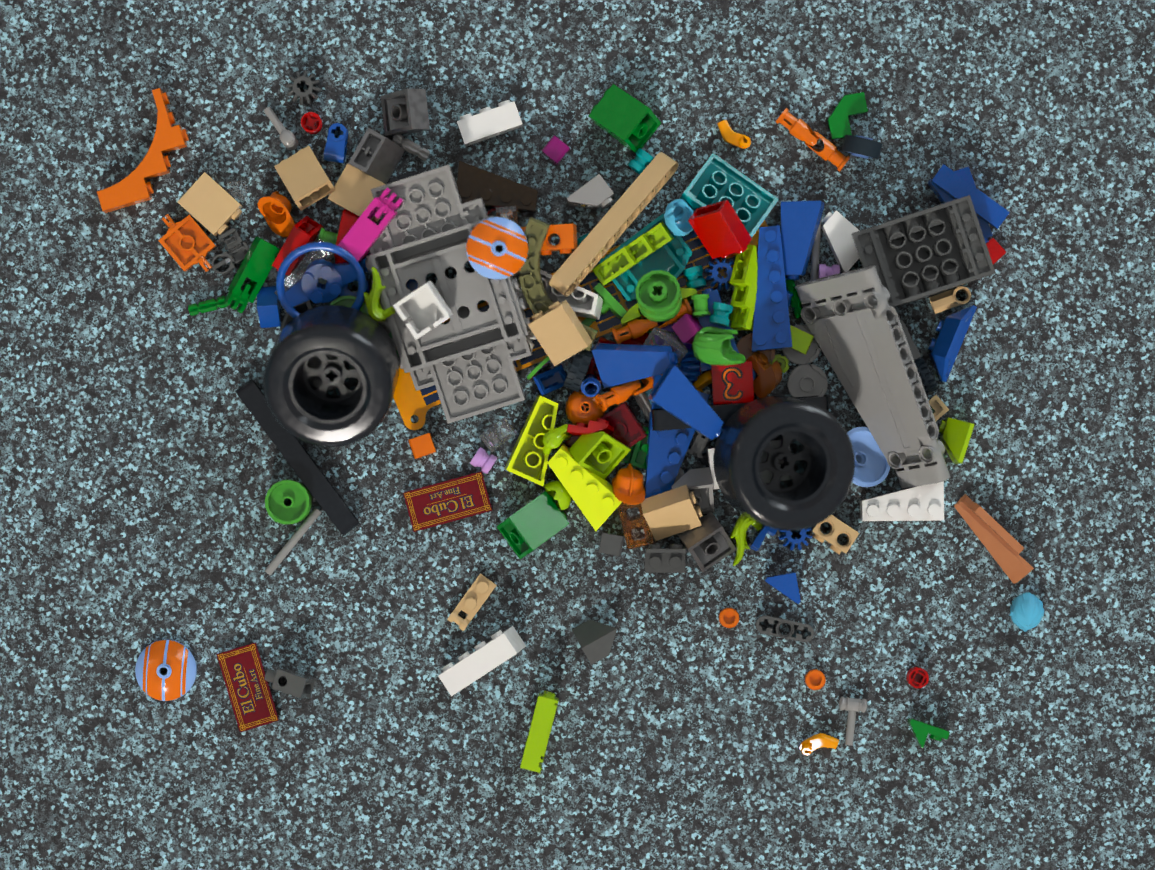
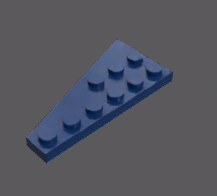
M662 375L653 376V389ZM698 391L707 402L710 395ZM652 402L651 409L661 408ZM651 412L648 431V455L646 456L647 468L644 482L645 499L672 489V485L695 433L693 428L653 431Z

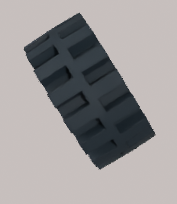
M921 357L914 362L926 395L938 390L933 375L924 359Z

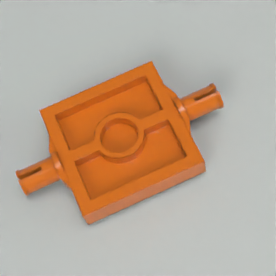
M169 214L165 215L162 220L169 229L158 240L184 272L198 263L205 272H208L212 266L205 257L216 247L213 241L190 214L182 221L176 223Z

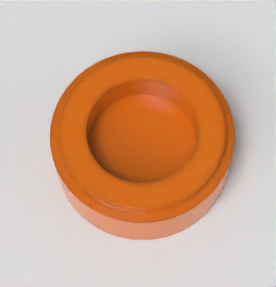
M724 608L719 614V622L726 628H733L739 622V614L733 608Z
M812 669L806 673L805 684L810 689L819 690L824 686L826 679L820 670Z

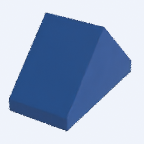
M276 286L261 287L257 294V311L261 328L281 327L280 304Z
M560 365L533 377L541 396H545L564 387L567 375L563 366Z
M795 572L769 576L764 579L765 582L796 604L800 603Z

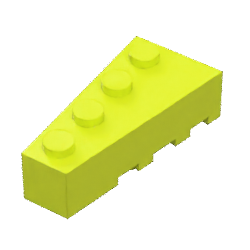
M537 395L506 463L505 470L540 486H544L549 455L543 453V436L555 427L558 403Z
M563 443L547 464L594 530L597 531L622 502L615 497L613 486L607 480L579 465L568 451L569 447Z

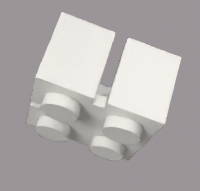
M431 280L393 305L403 321L408 317L412 318L405 325L416 340L454 315Z

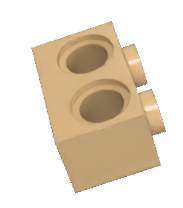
M833 515L814 525L811 530L814 533L813 538L821 543L825 540L831 544L830 549L839 555L841 552L846 554L860 534ZM824 522L829 523L831 527L830 532L827 534H823L820 531V526ZM842 533L848 538L845 545H840L837 542L838 535Z

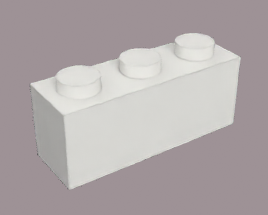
M510 100L498 103L499 107L493 109L486 107L479 110V114L472 116L469 113L461 116L457 124L465 147L523 127L515 101L510 102Z

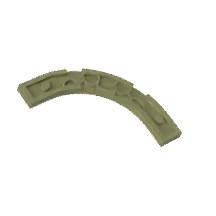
M531 217L524 232L528 242V255L524 265L519 270V281L530 309L536 314L541 310L543 313L548 311V306L553 303L545 290L540 272L541 250L550 225ZM583 325L592 339L591 344L585 348L590 351L598 331Z

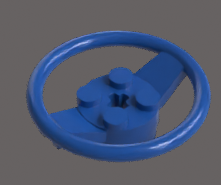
M313 242L296 248L286 256L278 269L276 290L285 311L292 318H295L301 313L294 306L309 300L316 304L330 302L338 297L342 286L357 279L358 294L351 308L360 310L365 299L366 278L359 262L347 250L331 243ZM324 250L333 252L347 261V263L333 264L330 261H325V259L315 260L307 266L300 280L287 290L284 288L285 275L289 266L297 257L304 253ZM319 278L326 279V284L319 283Z

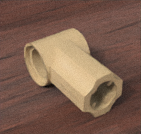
M959 286L929 297L934 314L966 304L971 298V292L967 287ZM958 290H963L966 293L964 301L957 300L956 292Z

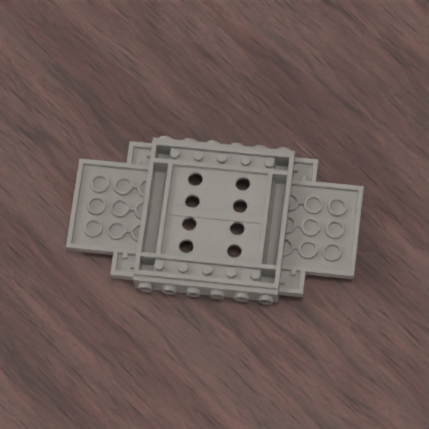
M450 164L371 189L373 198H379L388 187L391 191L386 196L387 198L393 193L397 194L393 203H396L399 198L404 200L396 210L397 215L370 248V255L366 256L367 260H365L367 270L372 272V267H375L379 272L381 285L386 286L380 295L382 309L385 310L390 306L393 307L394 304L414 292L407 288V281L409 279L416 280L418 288L427 283V274L434 273L437 276V282L434 286L454 314L450 317L449 323L439 324L417 340L405 325L412 320L411 317L403 321L395 310V314L385 319V325L388 331L391 330L393 336L391 339L399 354V367L404 369L405 373L410 372L415 390L418 391L435 385L448 424L526 400L514 364L515 360L532 355L527 335L531 333L528 326L531 319L530 317L526 318L524 312L526 304L524 298H520L518 290H520L519 282L513 276L497 280L486 278L476 271L470 273L465 270V263L468 261L466 242L471 230L479 222L494 217L493 215L488 217L482 197L462 204ZM384 212L381 214V220L386 215ZM500 244L496 245V252L499 253L502 251V246ZM448 267L456 269L457 275L455 278L450 279L446 276L445 270ZM480 300L488 302L489 309L486 312L478 309L477 304ZM461 306H466L469 309L468 317L462 318L459 316L458 309Z

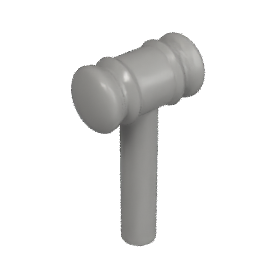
M270 106L265 108L264 113L279 132L281 142L288 150H295L299 144L297 138L290 130L284 127Z
M842 696L839 700V709L841 711H848L845 745L853 746L856 711L865 713L867 710V700L845 698Z

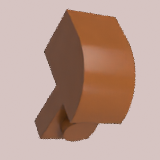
M756 351L746 361H752V368L759 375L753 380L754 393L758 398H763L780 384L782 369L777 360L771 365L765 354Z

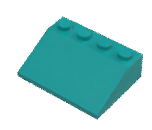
M714 153L711 154L680 197L694 211L696 208L728 200L751 238L779 200Z

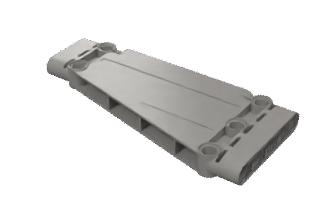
M875 265L810 280L795 286L803 307L801 310L803 321L808 326L887 459V463L895 469L901 488L934 484L949 479L951 476L943 457L945 446L937 439L939 430L898 314L894 307L889 306L890 293L886 287L882 286Z

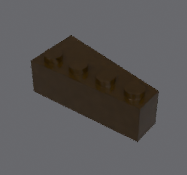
M459 161L456 185L462 204L482 197L484 206L488 208L536 213L538 190Z

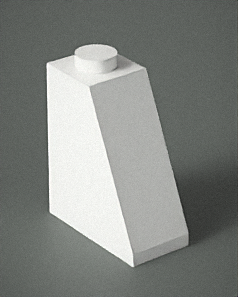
M836 210L833 214L829 212L824 217L822 222L825 224L821 228L843 273L848 272L859 259L852 233L860 230Z

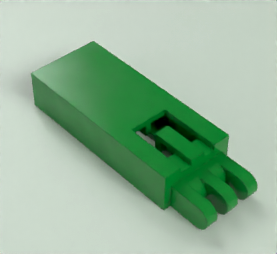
M256 236L227 289L229 293L224 300V305H230V308L234 310L237 308V312L242 313L248 302L253 303L281 249ZM246 277L251 279L249 284L245 283L244 289L241 290L240 288L242 287Z

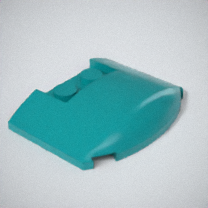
M664 213L601 259L599 264L660 222H663L667 227ZM668 227L667 229L673 236V240L612 280L627 301L636 299L635 289L643 275L651 271L662 270L669 272L677 279L685 269L693 252L682 237L674 235Z

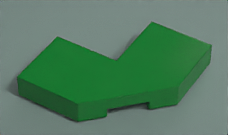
M864 92L845 95L828 119L831 140L844 138L845 135L852 136L848 116L868 112Z

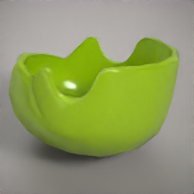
M552 481L544 484L546 492L554 500H558L556 506L560 507L561 510L568 509L571 504V496L560 481Z

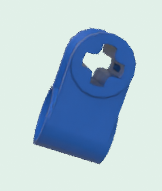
M340 123L332 124L328 130L323 156L324 161L342 164L345 162L348 130ZM338 128L343 132V135H339V138L333 134L334 131H338Z

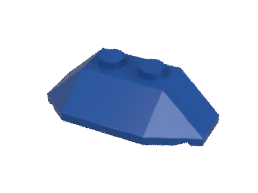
M974 305L944 317L943 320L940 319L936 327V331H938L936 339L932 338L928 346V350H931L929 357L939 381L942 383L947 382L977 309Z

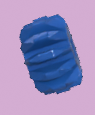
M726 257L722 258L721 263L719 258H715L716 265L709 261L708 265L712 269H705V273L711 274L705 278L706 281L714 280L710 287H714L718 283V291L721 290L722 284L728 290V282H730L733 270L731 265L734 260L731 259L727 264L725 263ZM722 268L725 269V275L727 277L724 278L722 276V278H719V272L717 270H722Z
M693 349L676 351L675 353L678 358L676 367L679 368L689 382L696 381L698 375H700L701 366L700 361L694 357Z
M812 527L800 529L798 532L799 538L794 537V539L791 537V531L778 529L779 532H784V535L778 538L779 540L787 539L782 544L784 547L791 543L790 550H794L795 544L798 550H802L801 542L806 546L809 545L805 537L809 539L813 537L806 534L807 531L812 530Z

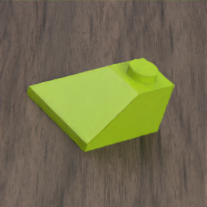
M948 417L940 423L938 429L941 433L940 439L952 462L962 464L975 424Z
M604 431L581 435L568 451L579 465L605 480L631 449Z

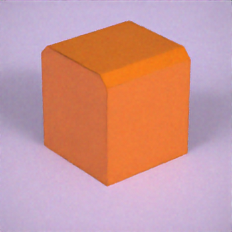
M431 433L408 440L415 459L437 452Z

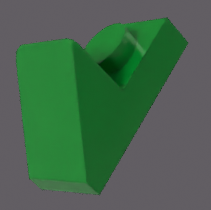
M908 718L909 726L922 749L928 733L931 739L941 741L944 738L948 740L950 734L948 730Z

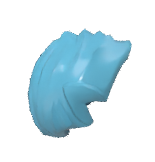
M675 199L667 205L664 214L665 223L674 235L685 236L693 230L688 219L694 210L684 199Z
M1025 592L1014 598L1012 605H1010L1009 616H1011L1013 623L1018 628L1026 632L1036 627L1044 616L1043 602L1034 594Z

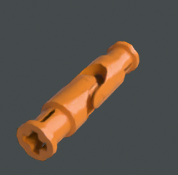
M786 108L776 120V123H781L795 138L805 141L807 147L825 161H830L840 172L851 157L845 156L838 151L837 146L818 132L812 131L806 122L800 118L797 119ZM819 138L824 143L823 149L813 147L819 141Z
M686 298L682 302L680 312L660 326H658L657 322L650 321L647 318L634 319L627 322V325L618 329L613 328L611 331L616 343L621 344V342L631 338L637 339L643 336L649 329H651L650 331H655L671 325L685 314L692 315L693 312Z
M653 376L640 379V381L636 380L619 384L610 388V391L602 395H596L595 400L598 408L604 412L614 404L619 405L627 401L631 395H639L653 388ZM640 381L645 384V387L642 389Z

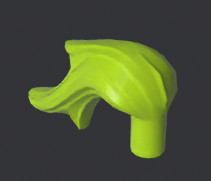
M372 267L373 284L369 294L364 292L365 302L370 317L376 321H384L389 316L395 314V309L392 306L385 310L382 309L380 295L386 286L381 285L379 272L375 267Z
M568 424L545 433L543 436L544 454L549 455L551 450L558 448L563 440L572 437L567 432Z
M743 514L737 519L729 537L730 539L735 537L736 555L733 566L741 561L745 549H750L746 541L748 527L753 525L757 530L763 527V524Z

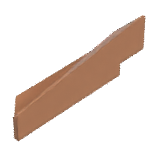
M966 494L954 505L955 509L1012 583L1016 584L1034 569L1019 555L1024 547L976 502L974 503Z

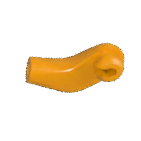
M727 120L717 123L721 136L726 143L742 149H746L751 145V139L746 135L734 132Z
M711 370L702 373L692 385L696 390L703 392V389L712 383Z
M819 733L802 741L800 750L803 755H810L811 752L822 747L836 749L839 739Z

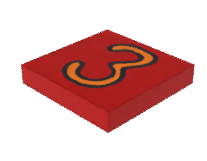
M745 361L743 364L711 365L713 405L754 401L752 361Z

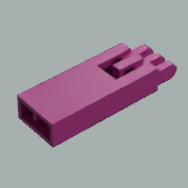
M388 187L379 198L375 197L338 245L351 253L357 262L363 259L397 215L396 210L404 201L402 198H399L396 203H393L397 197L395 193L387 198L386 196L391 191ZM384 212L386 215L378 225L371 220L373 216L379 219Z

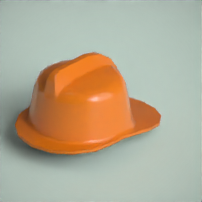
M278 191L273 192L270 196L260 198L258 209L268 226L277 235L288 237L295 225L290 214L292 210L290 201Z
M628 464L627 468H621L617 472L616 477L612 479L615 497L625 504L637 505L642 503L646 496L643 474L639 470L634 469L632 464Z

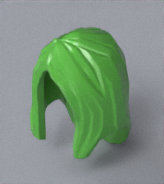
M712 326L704 327L696 334L692 343L694 357L702 363L723 366L743 364L746 359L743 354L737 353L731 346V339L734 338L733 334H738V330L720 329Z

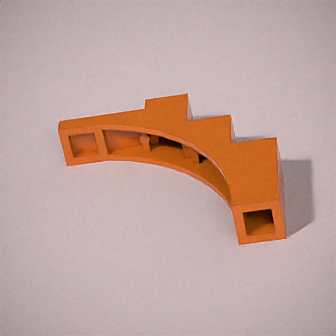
M160 88L152 90L158 110L157 125L153 141L144 159L126 178L111 187L97 191L102 211L105 213L152 200L151 194L154 191L151 182H147V180L170 173L169 167H171L169 156H165L164 153L187 147L186 141H189L187 131L182 129L180 125H172L175 124V118L173 113L169 112L167 105L170 104L167 93H163Z

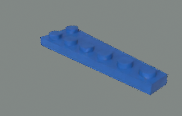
M780 225L759 227L757 293L753 318L752 352L792 348Z

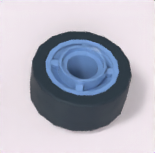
M845 135L841 150L851 153L852 156L879 159L882 143L864 136Z

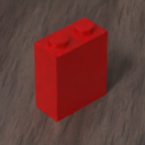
M728 200L696 208L688 219L712 259L725 258L734 253L741 254L748 248L747 246L752 240Z

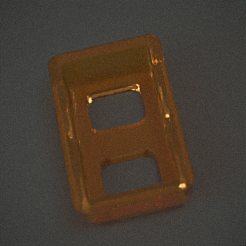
M641 503L637 505L620 504L618 511L627 548L633 549L653 544V535L643 515ZM637 507L640 512V518L629 521L626 510ZM642 527L645 538L634 541L631 536V530Z

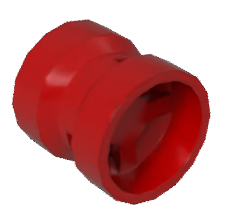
M308 112L301 118V126L308 134L314 135L321 131L323 123L315 112Z
M913 667L907 672L906 680L915 688H923L929 681V675L924 669Z

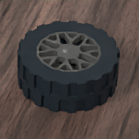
M583 349L575 354L565 379L564 387L579 392L593 357L592 349L590 351Z

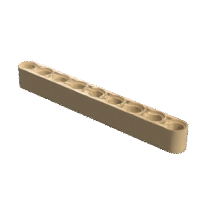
M663 152L658 153L555 272L549 285L565 297H568L674 175L679 165L678 162Z

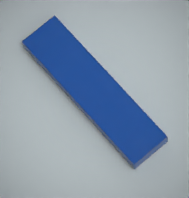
M944 164L931 180L932 183L954 199L970 195L976 215L996 229L999 228L1010 213Z

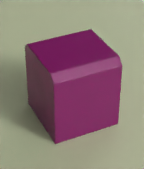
M554 135L541 152L558 166L570 151V147Z
M685 314L672 326V329L681 341L688 344L693 343L696 334L703 328L696 317L690 314Z

